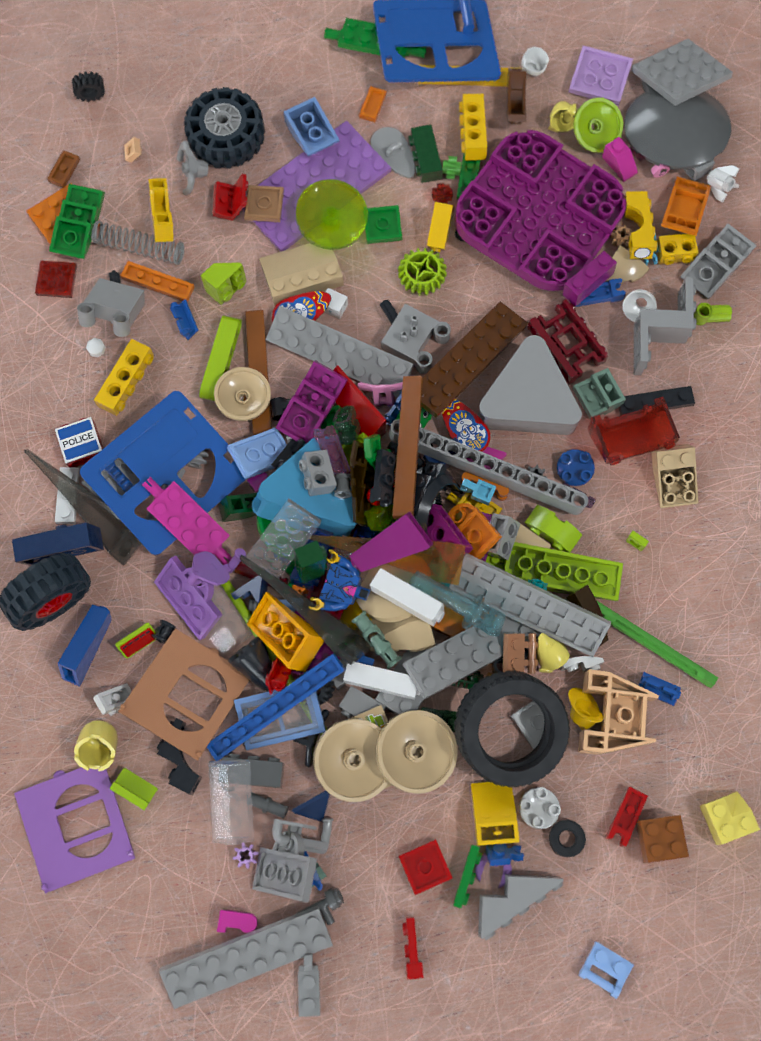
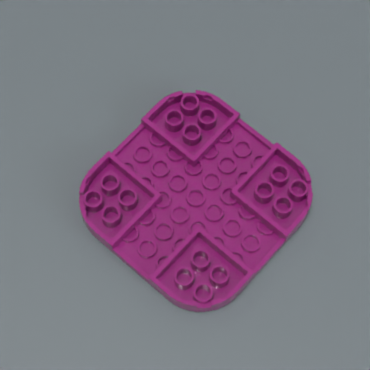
M527 130L524 133L516 131L506 136L491 154L489 161L474 181H471L461 194L455 210V226L459 235L467 244L533 286L548 291L564 290L565 283L595 259L611 236V233L619 224L626 209L624 189L613 175L595 164L590 167L563 150V144L550 136L535 130Z

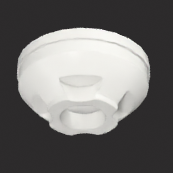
M634 290L623 301L624 314L633 322L636 321L640 309H657L655 297L646 290ZM643 298L646 300L647 305L640 307L637 305L636 300Z

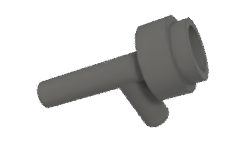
M332 887L324 891V899L297 913L318 905L327 925H331L335 920L328 906L334 911L341 907L344 899L340 890Z

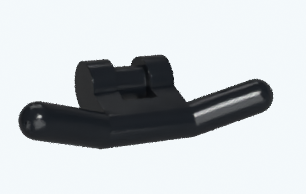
M327 709L322 711L324 723L329 716ZM299 722L298 727H299V726H303V725H307V724H306V723H303V722ZM319 734L310 735L308 739L305 737L293 739L294 742L306 746V767L313 765L314 748Z

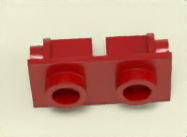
M278 657L273 661L272 669L265 679L270 695H272L274 689L281 691L285 688L289 679L288 675L293 670L289 669Z

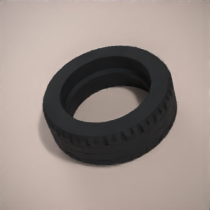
M505 671L504 673L498 672L491 676H486L468 690L469 692L464 695L460 702L461 705L457 709L454 731L456 732L455 738L459 751L478 775L496 785L519 787L537 782L555 769L567 749L570 736V722L565 705L553 689L530 674ZM515 694L528 697L539 706L544 716V730L538 745L528 755L516 761L502 762L492 758L483 749L479 740V726L484 713L494 702L505 696Z

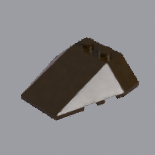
M353 441L350 456L353 523L384 531L386 527L380 528V526L384 523L387 525L393 513L388 507L374 506L367 500V492L374 485L375 469L365 458L364 443ZM396 456V462H395V472H396L397 456Z

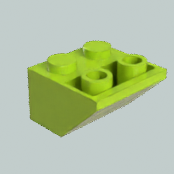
M240 262L213 263L201 275L206 292L220 305L228 302L237 290L242 289L247 282L243 265Z

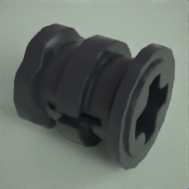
M160 620V626H157L155 629L157 631L156 634H152L151 637L165 644L176 626L165 620Z

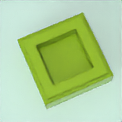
M634 530L626 539V542L639 551H642L649 542Z

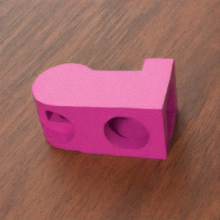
M221 909L217 932L225 933L227 932V927L249 933L256 929L258 919L252 913Z

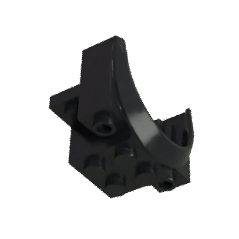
M427 461L425 467H417L414 518L427 535L430 510L441 490L445 492L452 490L460 494L463 493L460 490V485L443 464ZM393 505L388 506V509L393 513ZM391 516L389 520V523H391L390 525H392L400 518L394 519L393 516ZM431 546L421 552L430 554L434 549Z

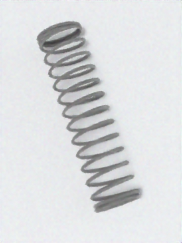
M96 221L91 235L93 243L99 245L103 243L104 246L110 245L114 237L115 225L112 224L108 232L107 222L103 225L102 221ZM100 223V232L97 239L96 232L98 224ZM107 224L106 234L103 239L104 227ZM113 226V234L110 240V232ZM121 226L117 228L115 233V245H110L111 248L116 246L118 250L123 248L124 251L129 250L131 253L136 251L138 255L143 254L145 257L149 255L150 258H154L156 256L157 260L163 259L165 262L169 260L170 263L176 265L181 263L184 255V243L179 241L174 251L173 262L170 260L175 246V241H171L167 260H164V255L168 242H166L164 253L165 242H163L161 258L157 257L161 242H159L158 250V242H156L155 255L152 257L150 253L154 246V235L150 237L148 254L145 255L143 251L148 242L147 233L144 234L142 239V251L138 253L137 249L141 242V231L137 233L135 238V250L131 251L130 248L135 237L134 229L129 234L128 249L125 250L123 246L127 241L128 228L124 229L121 239L122 246L118 248L117 244L122 233ZM120 228L119 238H118V240H117V242H116L117 232H118V229ZM125 230H127L126 238H125V241H124V243H123L124 233H125ZM132 231H133V238H132V242H131V244H130V237H131V234H132ZM108 233V244H104V240L106 239ZM139 233H140L139 242H138V245H137V247H136L137 238H138V235H139ZM146 236V243L143 248L144 238ZM152 237H153V242H152V246H151V249H150V243H151V239H152Z

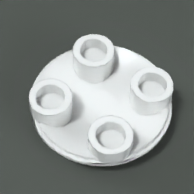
M544 787L528 790L522 796L519 805L522 819L526 824L536 829H545L552 826L557 821L561 812L557 797Z

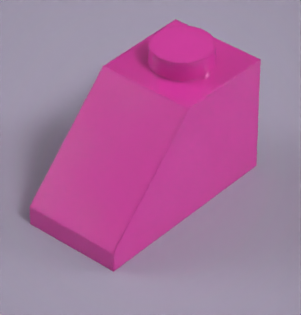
M620 137L605 145L602 158L623 183L638 173L631 150Z

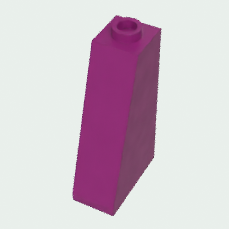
M409 511L349 557L354 568L363 572L424 551L434 543Z

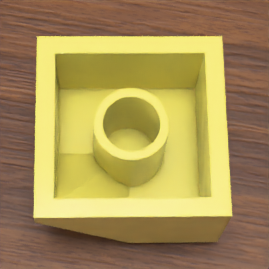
M738 791L700 805L716 845L728 843L760 830L751 808Z

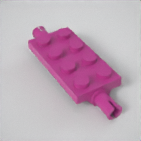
M149 477L147 481L152 487L147 482H144L142 486L155 498L146 509L193 555L207 551L215 555L223 565L228 564L224 557L229 561L233 557L222 547V543L230 535L175 481L166 489H162L152 477Z

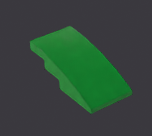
M73 184L68 185L66 199L62 201L60 215L56 216L49 252L85 259L92 242L93 226L98 221L105 196L104 191Z

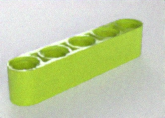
M222 316L200 387V398L215 401V385L218 379L225 372L229 371L241 330V319Z

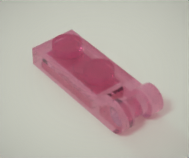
M327 426L326 429H314V438L317 440L320 450H327L334 476L340 473L350 474V466L334 426Z

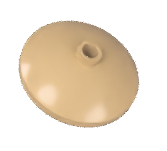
M248 367L234 368L225 372L218 379L214 389L215 403L221 413L230 419L237 421L252 420L260 416L267 409L271 399L270 385L267 379L255 369ZM241 397L247 398L245 401L240 400Z

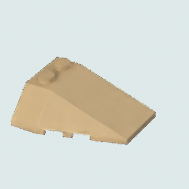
M414 615L397 622L370 620L382 631L385 640L392 644L391 648L395 652H399V650L419 652L436 646L431 625ZM358 627L352 628L355 650L375 651V648L371 647L364 639L361 630ZM378 632L370 633L369 639L378 634Z

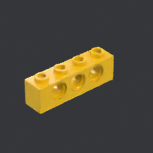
M463 94L462 102H459V113H462L460 115V126H463L460 129V138L464 139V142H461V153H465V160H486L487 135L484 94Z
M131 338L94 399L99 408L115 416H118L119 412L124 410L128 397L133 395L137 382L141 381L145 374L146 367L153 362L154 354L150 347ZM139 361L136 365H131L132 362ZM130 376L127 380H122L123 377ZM120 391L119 395L113 396L114 392Z

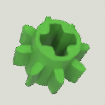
M449 156L448 160L443 161V174H447L446 179L454 180L455 175L460 176L461 162L457 161V157Z

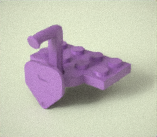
M236 549L233 558L225 565H222L215 555L207 551L195 554L192 567L187 569L177 556L171 557L154 581L199 641L208 635L223 615L211 600L214 594V585L218 586L229 580V574L235 570L246 556V552L243 549Z

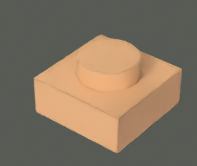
M133 137L124 145L125 161L132 163L141 155L140 139Z

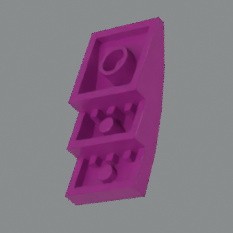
M315 360L300 383L295 395L292 396L276 429L294 440L303 439L307 444L316 436L348 379Z

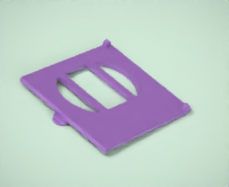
M81 767L68 773L59 770L54 774L53 779L14 793L42 882L41 888L45 893L135 859L115 793L110 790L112 784L107 769L98 771V769L90 768L85 770ZM85 784L99 790V793L56 809L58 799L70 787ZM103 799L111 825L66 843L58 816ZM113 833L108 847L97 856L82 858L75 856L69 851L70 848Z

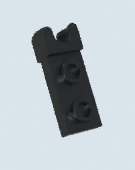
M384 449L377 450L374 485L370 489V502L380 501L381 507L392 506L394 502L393 484L396 455Z

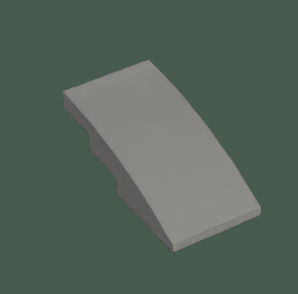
M727 224L718 236H715L710 244L701 251L680 278L684 280L685 277H693V284H696V290L707 299H710L757 245Z

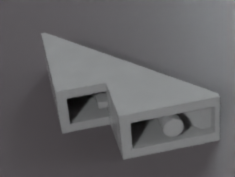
M505 874L504 895L480 894L479 937L485 940L493 937L496 929L501 926L502 928L512 923V918L517 914L521 916L530 909L528 906L534 902L539 903L547 897L546 893L561 888L564 879L555 876Z

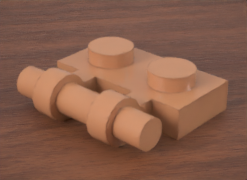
M504 633L503 673L505 671L524 673V666H528V673L535 674L536 666H538V659H536V648H538L536 633H528V641H525V634ZM525 648H528V659H524Z

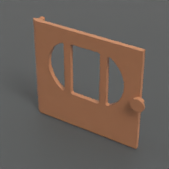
M175 628L124 704H121L118 712L198 761L233 707L234 700L239 698L248 684L249 679L232 667L228 660L221 657L216 648L208 649ZM208 666L215 669L225 681L226 692L219 690L190 672L188 668ZM181 676L187 677L222 699L209 721L204 720L168 697ZM167 704L203 728L193 732L181 731L175 728L167 720L163 705Z

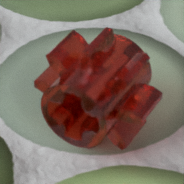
M438 183L436 188H432L431 197L435 202L448 204V201H452L453 190L449 184Z

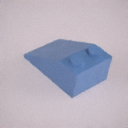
M315 97L284 111L285 124L308 157L340 142Z

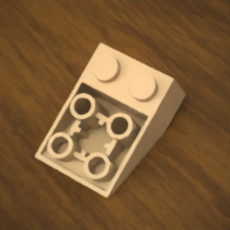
M684 444L651 448L652 468L660 508L698 504L695 447Z

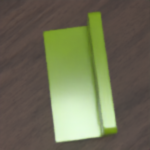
M123 768L110 787V790L145 810L158 788L130 770Z

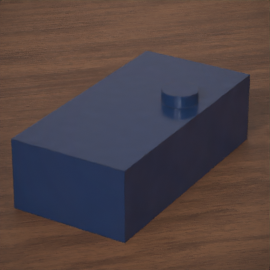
M87 522L73 526L59 525L55 527V530L12 539L15 562L28 566L61 553L79 556L104 550L100 527Z

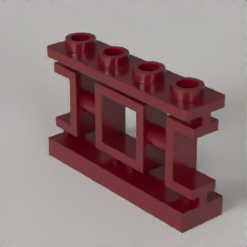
M564 299L561 304L555 307L558 315L548 321H545L542 315H539L538 318L534 317L529 320L527 328L532 335L540 336L545 340L564 379L570 385L577 378L582 377L583 371L580 368L582 365L592 360L598 367L606 362L608 352L603 345L599 344L595 333L587 328L585 320L578 316L574 305L569 303L567 299ZM567 316L571 323L563 327L559 321ZM554 326L557 332L550 337L545 330ZM571 331L579 343L567 350L559 338ZM588 345L593 352L584 356L581 349ZM574 354L578 361L571 366L567 358Z

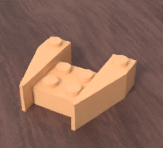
M587 670L584 673L582 693L604 695L603 721L601 732L591 730L579 732L578 752L600 755L656 742L654 738L645 737L647 701H654L658 699L659 695L610 672Z

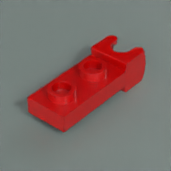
M630 786L627 788L612 825H610L605 838L607 840L613 839L617 833L621 836L620 846L625 848L628 845L648 795Z
M407 917L406 922L402 923L403 936H408V944L404 945L405 958L410 959V962H406L407 980L424 978L422 961H418L415 918Z

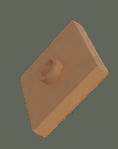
M248 185L247 204L244 214L245 220L281 222L284 187Z

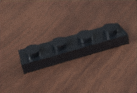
M687 386L624 396L626 400L619 406V412L621 417L694 406L695 399L692 387Z

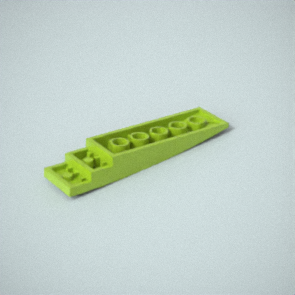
M514 542L509 560L488 555L485 561L527 582L528 579H540L548 584L546 591L571 595L588 584L596 599L618 601L623 570V563L518 542Z

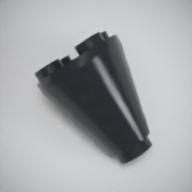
M257 636L248 645L243 646L236 654L230 657L228 662L263 691L266 690L268 692L269 689L265 684V679L272 669V661L264 642Z

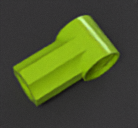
M700 303L694 312L696 325L700 326L707 322H730L732 316L730 305Z

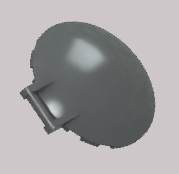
M641 79L645 93L633 101L627 110L624 121L627 141L637 154L641 153L646 157L647 161L658 166L663 164L670 166V169H690L713 161L714 157L725 150L731 136V120L724 106L716 98L706 92H702L674 106Z

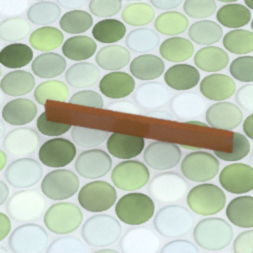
M264 310L245 311L249 368L260 372L269 383ZM270 403L260 416L252 419L253 436L272 429Z
M403 376L392 515L394 519L401 518L409 511L414 516L423 388L422 376Z

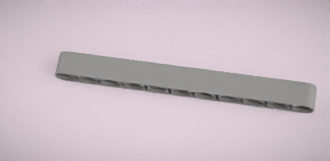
M400 419L393 421L389 432V438L397 444L399 433L395 432V430L399 429ZM420 427L419 453L573 515L581 514L588 504V497L583 492ZM430 444H436L438 447L434 448ZM448 451H453L456 455H451ZM466 458H471L474 462H469ZM484 465L490 466L491 469H486ZM502 472H506L509 477L504 476ZM520 479L525 480L527 484L521 483ZM538 487H543L545 491L539 490ZM556 494L562 495L563 499L558 498ZM574 501H578L581 506H577Z

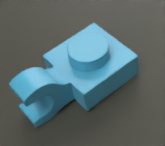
M464 478L460 490L472 493L471 499L489 505L496 486L480 479L476 484Z

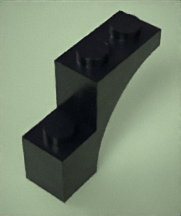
M178 718L170 722L172 726L181 731H184L187 724ZM161 739L157 746V750H159L157 755L178 765L177 768H173L170 772L168 784L193 796L202 777L189 767L184 758L183 751Z

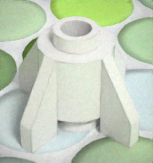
M731 165L715 168L709 172L707 176L708 185L711 186V191L717 200L724 202L727 196L725 191L729 192L733 187L738 188L739 184L735 183L733 176L736 177L740 168Z

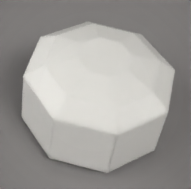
M93 338L88 341L86 349L91 356L99 357L104 354L106 347L101 339Z

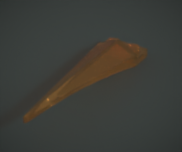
M319 535L306 536L309 539L317 540L318 542L352 553L373 539ZM432 541L434 544L430 548L386 564L438 582L459 585L466 545Z

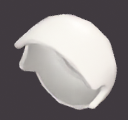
M531 47L522 58V69H526L527 74L531 76H539L546 70L549 57L543 49Z

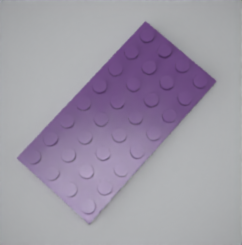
M347 120L334 129L340 142L309 157L305 152L301 153L258 185L284 187L281 222L253 221L280 252L288 249L391 172V167Z

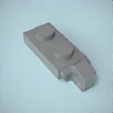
M305 954L304 966H299V1017L320 1016V972L318 965H313V954Z

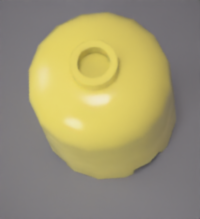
M101 720L92 721L84 726L74 748V759L80 767L85 770L90 768L102 771L113 763L118 742L115 728L108 722Z

